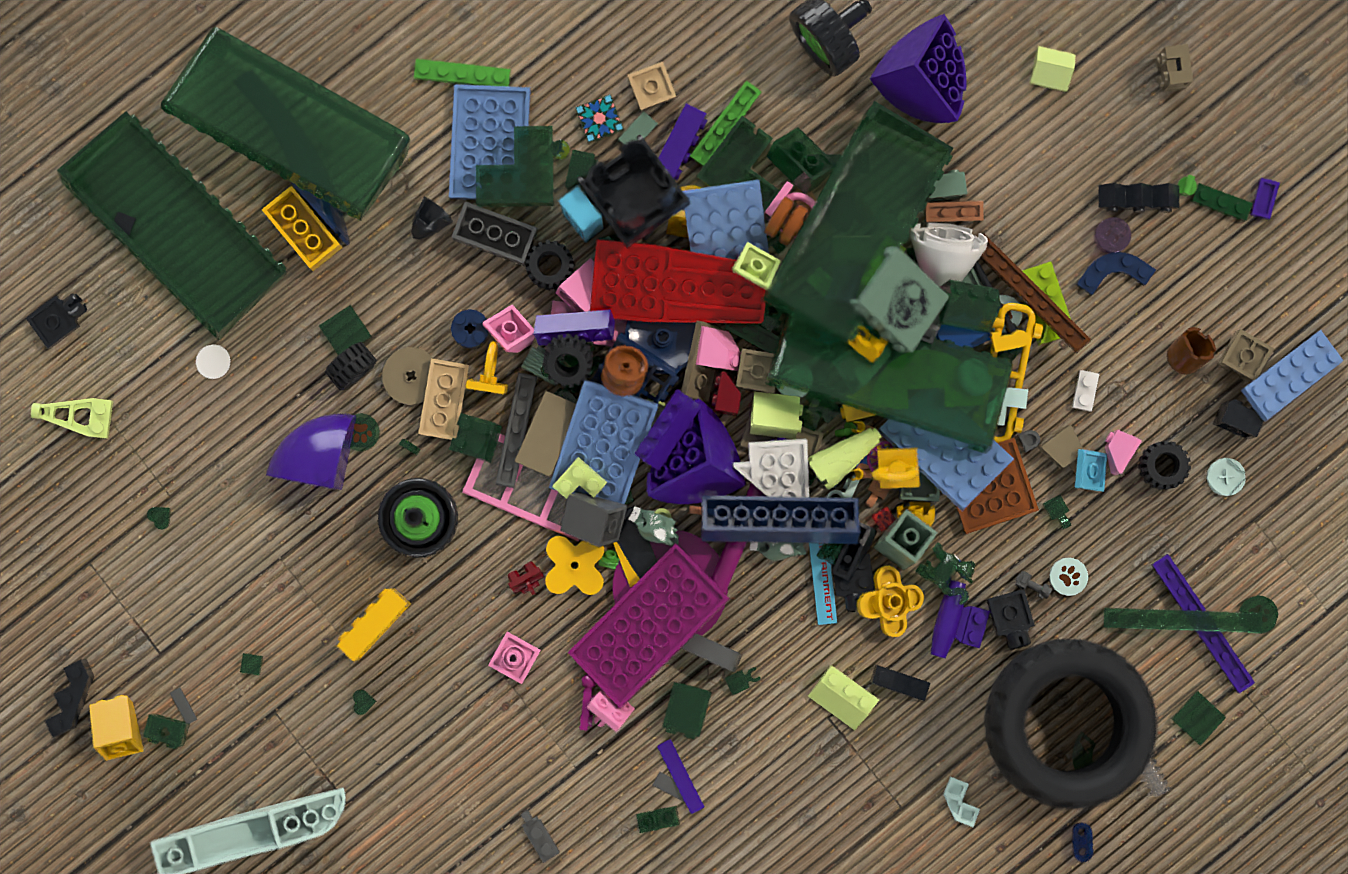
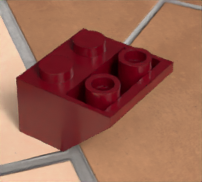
M722 371L721 376L717 375L715 389H718V394L713 395L711 407L715 408V413L737 416L741 393L726 372Z

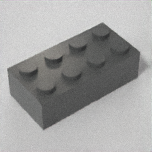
M465 202L452 239L461 244L526 266L527 254L531 252L538 229L537 227Z

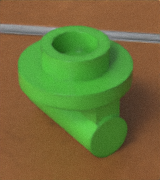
M1188 175V177H1184L1178 182L1181 195L1190 196L1195 193L1197 189L1195 176Z
M846 422L843 429L835 431V436H845L847 439L857 434L852 432V429L857 430L852 422Z
M613 550L604 551L598 566L616 570L619 562L617 553Z

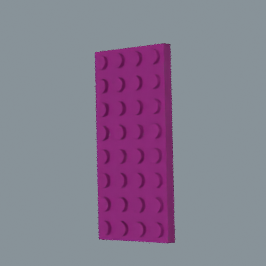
M675 543L568 653L619 708H622L730 598Z

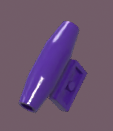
M951 580L942 598L934 625L931 655L946 658L955 638L960 643L976 648L981 646L990 611L974 606L964 607L965 583Z

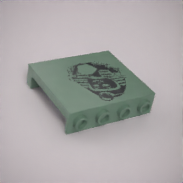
M898 247L887 248L883 253L887 258L857 301H850V304L854 307L856 313L868 320L867 323L870 326L877 328L881 332L880 335L884 339L894 344L893 347L897 351L902 353L912 352L949 296Z

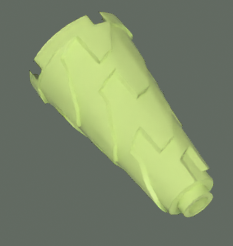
M870 427L859 434L808 457L809 464L821 482L825 481L826 484L824 486L830 490L880 443L879 439L882 436L876 428L872 430Z

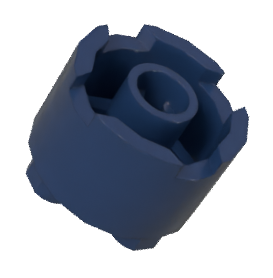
M472 309L457 313L451 325L453 338L465 349L474 350L481 348L490 338V333L482 325L487 320L481 312ZM470 325L476 328L472 334H469L466 330Z

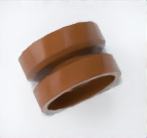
M785 196L770 219L764 234L774 238L782 229L779 242L788 247L800 231L809 210L799 205L791 214L794 201Z
M618 346L610 350L602 370L601 379L603 385L608 391L619 396H630L637 393L643 385L648 363L646 357L641 351L630 346Z

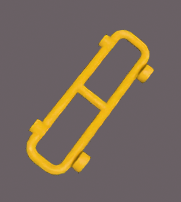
M1007 303L1000 308L997 317H993L991 328H994V331H999L1001 336L1006 313L1010 310L1024 312L1028 315L1026 333L1028 334L1029 341L1022 347L1018 372L995 368L998 352H994L991 345L987 373L991 375L992 379L993 375L1015 379L1014 388L1022 389L1032 338H1041L1043 324L1035 323L1036 315L1031 307L1018 303ZM990 390L982 395L983 405L979 406L978 411H974L972 420L982 429ZM1010 407L1006 431L1003 436L989 435L997 443L1011 439L1013 432H1022L1024 418L1016 417L1018 408Z

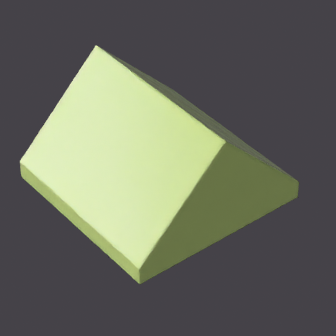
M1038 46L1030 84L1067 92L1075 69V54Z
M747 242L732 269L734 272L767 290L781 261Z

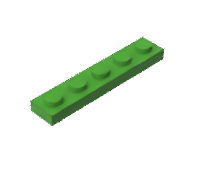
M416 59L414 79L465 85L509 87L511 70Z
M746 80L692 152L690 158L706 168L761 95L762 91Z

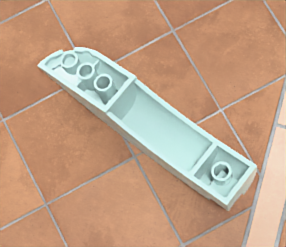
M344 788L248 811L150 841L159 874H187L234 859L277 848L280 849L321 836L335 826L343 813L345 805Z

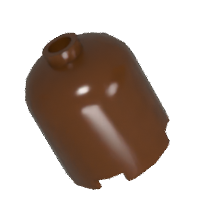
M1188 328L1167 350V361L1171 368L1179 374H1192L1214 358L1213 355L1216 351L1215 343L1209 335L1205 336L1199 332L1200 328Z

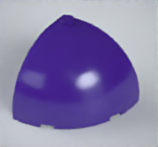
M945 14L924 22L901 38L884 55L869 78L884 98L894 107L911 117L931 123L958 121L964 106V100H962L963 91H966V67L961 46H957L954 38L956 33Z
M699 398L695 402L702 407L660 470L651 466L650 473L647 474L648 496L655 500L671 504L702 503V496H725L746 485L744 476L733 466V463L741 461L727 429L713 410Z
M324 415L298 426L283 439L275 450L269 462L266 475L342 490L357 415Z

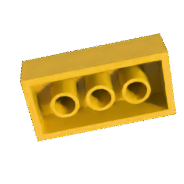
M292 186L262 209L312 271H315L343 248Z
M395 588L384 589L378 596L380 600L377 603H371L366 608L365 612L367 614L364 617H358L352 623L353 629L350 632L345 631L339 637L338 641L340 643L337 647L353 662L359 661L411 605Z

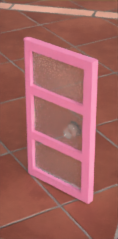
M489 429L487 436L492 437L489 447H484L485 438L462 493L579 542L581 539L560 531L562 526L561 519L565 514L567 499L558 491L549 488L555 467L549 477L519 464L515 489L495 484L505 436Z

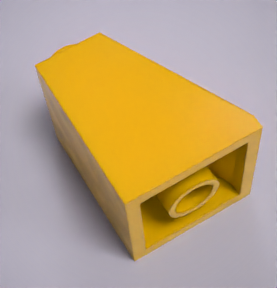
M119 695L114 699L107 701L99 700L95 704L89 705L94 748L106 761L144 752L134 705L128 696Z

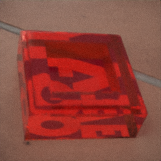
M888 506L871 516L880 532L886 530L896 520Z

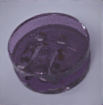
M1117 217L1103 220L1094 231V242L1097 248L1106 254L1121 252L1129 245L1131 240L1129 225Z

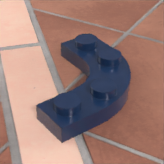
M1123 252L1109 253L1092 262L1076 286L1092 296L1102 280L1114 272L1124 273L1145 286L1156 269L1132 254Z

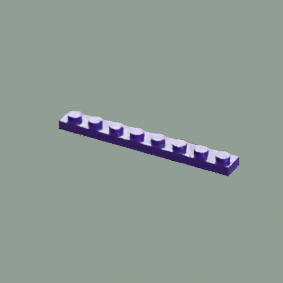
M1169 554L1152 563L1151 566L1236 692L1240 694L1255 684Z

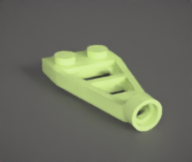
M90 398L50 404L33 403L31 418H41L89 437L108 439L113 401ZM68 408V420L56 419V409ZM83 408L91 410L88 425L84 426L75 422L74 415L76 410Z

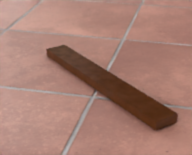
M987 237V248L980 258L1077 354L1091 339Z

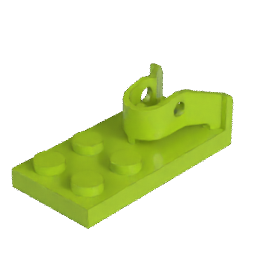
M1052 262L1022 270L1070 318ZM1035 313V323L1043 324L1041 338L1036 339L1038 346L1061 339Z

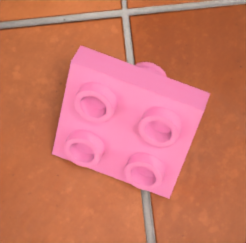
M507 631L488 666L523 684L541 650Z
M602 689L587 706L596 715L594 718L595 724L601 720L598 724L599 727H603L606 723L616 732L635 709L629 702L622 708H619Z

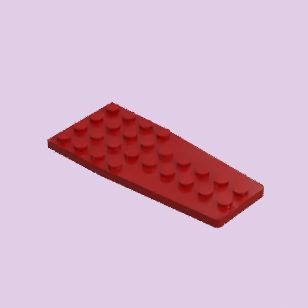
M597 239L590 311L611 310L614 319L643 322L696 323L697 321H703L706 323H762L764 320L767 290L733 271L732 267L737 259L644 243H634L626 248L622 241Z

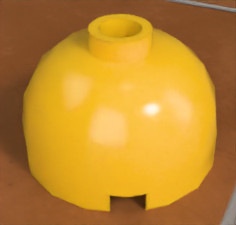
M913 501L909 502L910 506L904 507L903 503L897 507V518L907 509L929 527L935 521V505L933 504L931 507L930 502Z

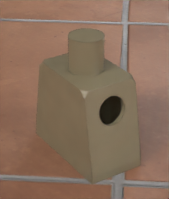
M1068 425L1038 448L1060 469L1069 465L1074 473H1076L1078 449H1083L1072 426Z

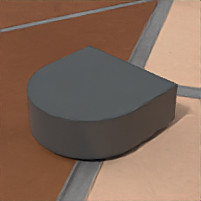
M1028 430L1017 435L1024 452L1036 448L1040 443V436L1034 430Z

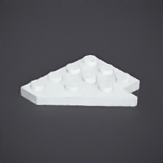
M806 438L748 443L749 462L733 463L735 469L768 497H809Z

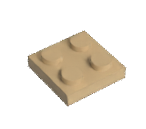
M663 62L627 75L641 111L676 98Z

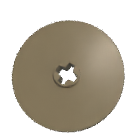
M403 348L393 353L386 361L382 372L383 385L387 393L394 400L402 404L416 405L423 403L431 358H434L426 351L418 348ZM415 372L416 380L411 379L408 381L406 373Z

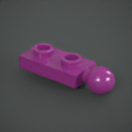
M585 674L581 680L584 693L579 730L587 731L588 726L592 727L593 715H590V710L587 706L595 697L592 695V688L596 686V682L588 674Z

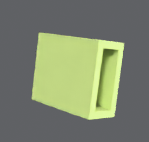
M754 391L751 407L750 434L796 439L797 432H801L802 421H799V416H802L803 411L800 397Z

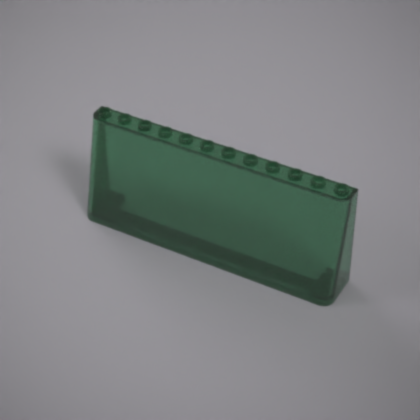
M213 27L161 101V109L165 113L177 117L181 122L193 126L200 133L209 135L215 141L230 147L234 152L243 154L250 161L259 163L266 170L275 172L284 180L291 181L300 189L307 190L316 198L323 199L334 208L340 209L350 217L360 221L406 159L410 145V137L404 131L218 27Z
M874 101L861 118L774 275L769 288L763 295L762 301L846 343L850 340L853 341L858 334L856 328L859 324L862 325L866 318L854 311L850 301H857L886 260L887 257L883 254L885 250L891 247H898L900 249L902 243L906 244L911 235L908 233L910 228H914L919 220L917 218L918 213H922L927 206L926 198L928 196L931 197L936 187L934 184L936 180L939 181L945 172L942 170L944 165H948L953 157L951 155L953 147Z
M125 111L57 169L59 179L117 240L217 340H220L287 275V268L281 261L277 262L273 258V254L268 248H263L259 244L260 241L254 234L250 235L246 231L247 228L241 221L237 222L233 218L232 212L227 207L223 208L219 204L220 201L214 194L210 195L206 191L207 188L201 181L197 182L193 178L192 172L187 167L183 168L179 164L180 161L174 154L170 155L166 151L167 148L161 141L157 142L153 138L154 135L147 127L143 128L139 124L140 121L134 114L130 115ZM118 212L136 218L130 236L114 222Z
M802 293L792 296L767 374L766 385L782 390L786 386L969 444V449L984 454L991 450L1013 368L1010 359L1005 357L996 358L989 352L981 351L980 353L974 351V348L963 345L961 347L955 345V342L945 339L942 341L935 337L932 344L920 339L912 352L903 353L897 351L893 347L894 344L886 340L888 343L882 354L872 363L847 342V336L857 326L865 327L878 340L882 337L880 335L881 332L877 328L870 326L864 316L859 315L854 310L852 312L844 310L845 308L840 305H828L826 301L821 299H809L807 295Z

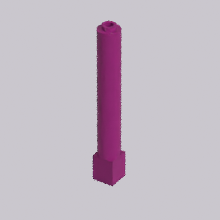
M752 482L750 483L746 496L766 497L760 489ZM726 542L711 579L725 594L747 542Z

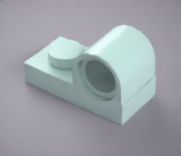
M847 478L843 486L846 489L845 492L833 490L827 494L826 498H830L832 494H837L840 498H852L860 480L852 481L850 478Z

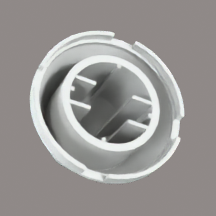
M928 222L927 227L920 228V223L915 224L911 227L910 238L919 268L950 298L986 250L988 239L981 233L976 237L972 235V229L958 225Z

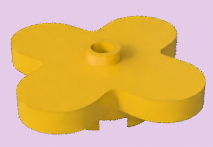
M555 536L549 540L546 552L555 563V567L547 574L545 579L548 590L554 594H563L573 585H576L587 595L598 593L603 587L604 580L601 573L595 568V564L604 555V546L597 547L583 540L577 546H574L563 536ZM572 562L578 563L577 569L571 567Z
M882 566L874 574L875 590L863 593L858 598L857 610L864 618L879 617L883 633L889 637H899L907 629V613L915 611L922 606L924 594L916 585H902L900 574L896 568Z

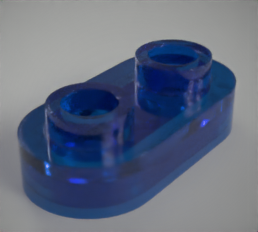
M1079 822L1072 828L1073 856L1080 862H1087L1093 856L1092 828L1084 822ZM1083 828L1085 833L1079 835L1078 831ZM1081 848L1085 849V854L1083 855L1079 854Z

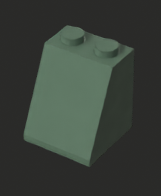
M906 509L883 532L873 548L899 568L905 570L917 563L937 532Z

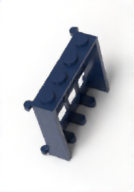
M626 331L625 335L620 333L608 353L618 346H630L641 351L646 359L655 365L650 372H646L647 377L635 396L639 397L642 393L656 404L660 401L663 403L669 394L667 389L670 385L673 387L679 379L677 374L682 367L678 365L677 368H674L628 338L630 335L628 331ZM605 359L599 365L597 372L590 381L603 385L601 376ZM657 367L670 374L665 382L653 375ZM650 378L662 385L656 397L644 390Z

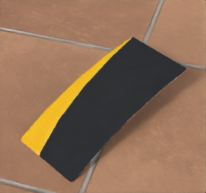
M634 506L626 509L619 540L613 543L630 587H633L657 563L650 542L642 538L636 524L629 520Z

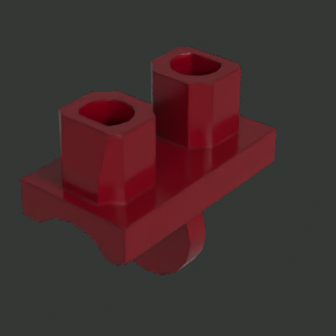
M530 561L523 566L527 572L526 574L520 576L517 570L508 574L510 582L508 585L514 594L521 591L524 595L530 591L532 595H535L534 588L540 586L538 581L545 577L540 568Z

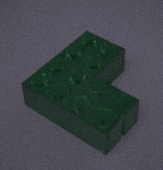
M741 116L698 173L696 180L706 188L759 180L763 213H765L780 190L754 172L752 168L770 146L773 138L760 128L756 134L753 133L756 125L744 116Z
M514 126V165H476V183L478 185L476 186L477 206H555L553 126Z

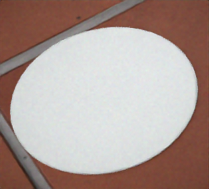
M208 345L202 348L197 355V369L206 378H220L230 367V356L223 347Z

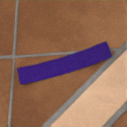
M671 739L659 744L657 747L690 813L693 814L704 808V804Z

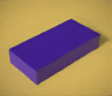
M1262 177L1259 179L1250 215L1267 220L1271 218L1280 182Z

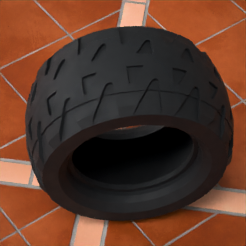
M1055 639L1039 643L1024 650L1014 657L998 675L991 688L985 708L984 725L987 745L1002 775L1011 785L1029 798L1054 808L1087 809L1117 798L1127 791L1143 774L1156 744L1157 714L1153 697L1143 677L1130 662L1116 651L1087 640ZM1078 675L1095 683L1108 698L1114 717L1113 734L1106 750L1091 764L1076 770L1052 769L1035 755L1029 744L1026 734L1027 711L1034 696L1046 684L1060 677Z

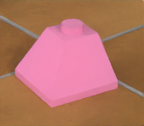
M513 305L482 323L506 352L519 353L533 344L535 338L534 328Z
M702 326L696 364L738 371L741 352L730 332Z
M1116 430L1114 433L1110 432L1105 440L1107 442L1105 451L1110 472L1113 475L1122 474L1141 443L1140 439Z

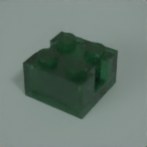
M460 413L457 422L460 428L457 437L452 438L449 450L491 463L502 426L491 421Z

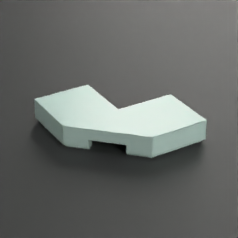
M1007 388L987 404L985 423L1005 425L1007 407L1026 409L1029 389Z
M950 777L943 795L955 821L974 827L980 809L962 802L969 784Z

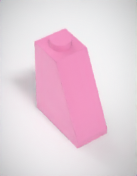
M591 258L566 279L556 291V294L574 312H586L591 307L595 263Z

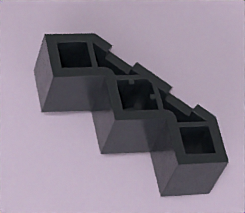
M1109 183L1098 185L1099 208L1106 209V212L1133 210L1135 213H1142L1145 210H1160L1161 213H1170L1172 209L1180 208L1179 185L1171 183L1158 185Z
M80 659L63 668L71 686L54 694L62 712L44 720L52 738L65 734L77 727L81 710H83L88 696L87 693L94 679V674L87 659Z

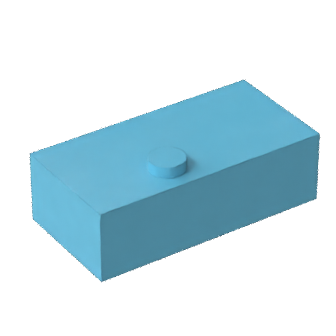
M575 187L559 200L562 214L585 243L604 229L602 217L578 187Z

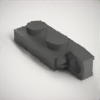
M529 810L521 813L525 821L522 824L524 832L542 862L545 863L558 855L560 851L541 819L537 816L533 818Z

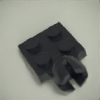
M72 293L63 300L55 295L26 317V320L47 349H51L80 327L77 320L87 311V306L85 303L81 304L83 300L77 294Z
M870 553L865 555L850 581L833 574L836 597H843L845 599L848 612H856V601L863 593L875 590ZM838 557L831 558L832 570L836 564Z
M1022 589L986 599L996 635L1006 638L1008 648L1014 650L1030 645L1031 640L1028 631L1035 624L1025 590Z

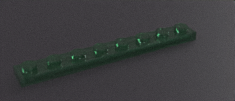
M1104 607V627L1262 633L1263 613Z

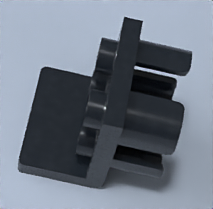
M638 135L637 139L630 140L621 146L622 154L606 165L600 161L592 166L586 179L583 180L581 176L576 178L583 194L591 204H595L626 248L691 204L688 197L641 135Z

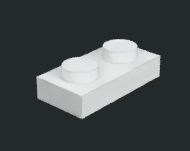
M1083 370L1079 371L1072 408L1092 411L1099 374Z

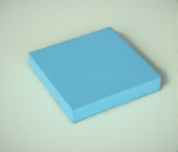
M1078 449L1075 488L1104 492L1107 464L1106 453Z

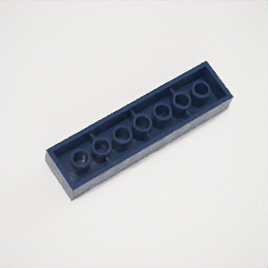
M702 496V541L857 544L860 534L858 498Z

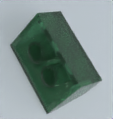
M799 127L774 141L766 155L804 194H808L816 189L837 167V164Z
M948 280L940 286L949 296L939 311L940 324L986 333L991 332L1000 309L999 289L955 280Z

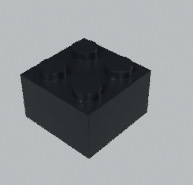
M1233 399V401L1221 403L1213 425L1248 440L1258 436L1264 421L1253 407L1249 409L1243 406V402Z

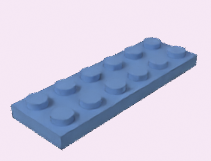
M1320 330L1241 391L1265 422L1343 362V359Z

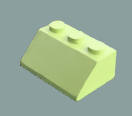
M832 665L827 668L808 695V697L854 730L864 721L879 701Z

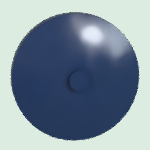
M628 320L625 333L628 331L630 333L628 338L674 368L680 365L682 367L680 371L687 367L696 323ZM647 360V371L650 372L655 364ZM657 367L654 372L655 375H670L660 367Z

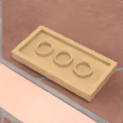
M431 358L418 431L419 435L456 441L469 365Z

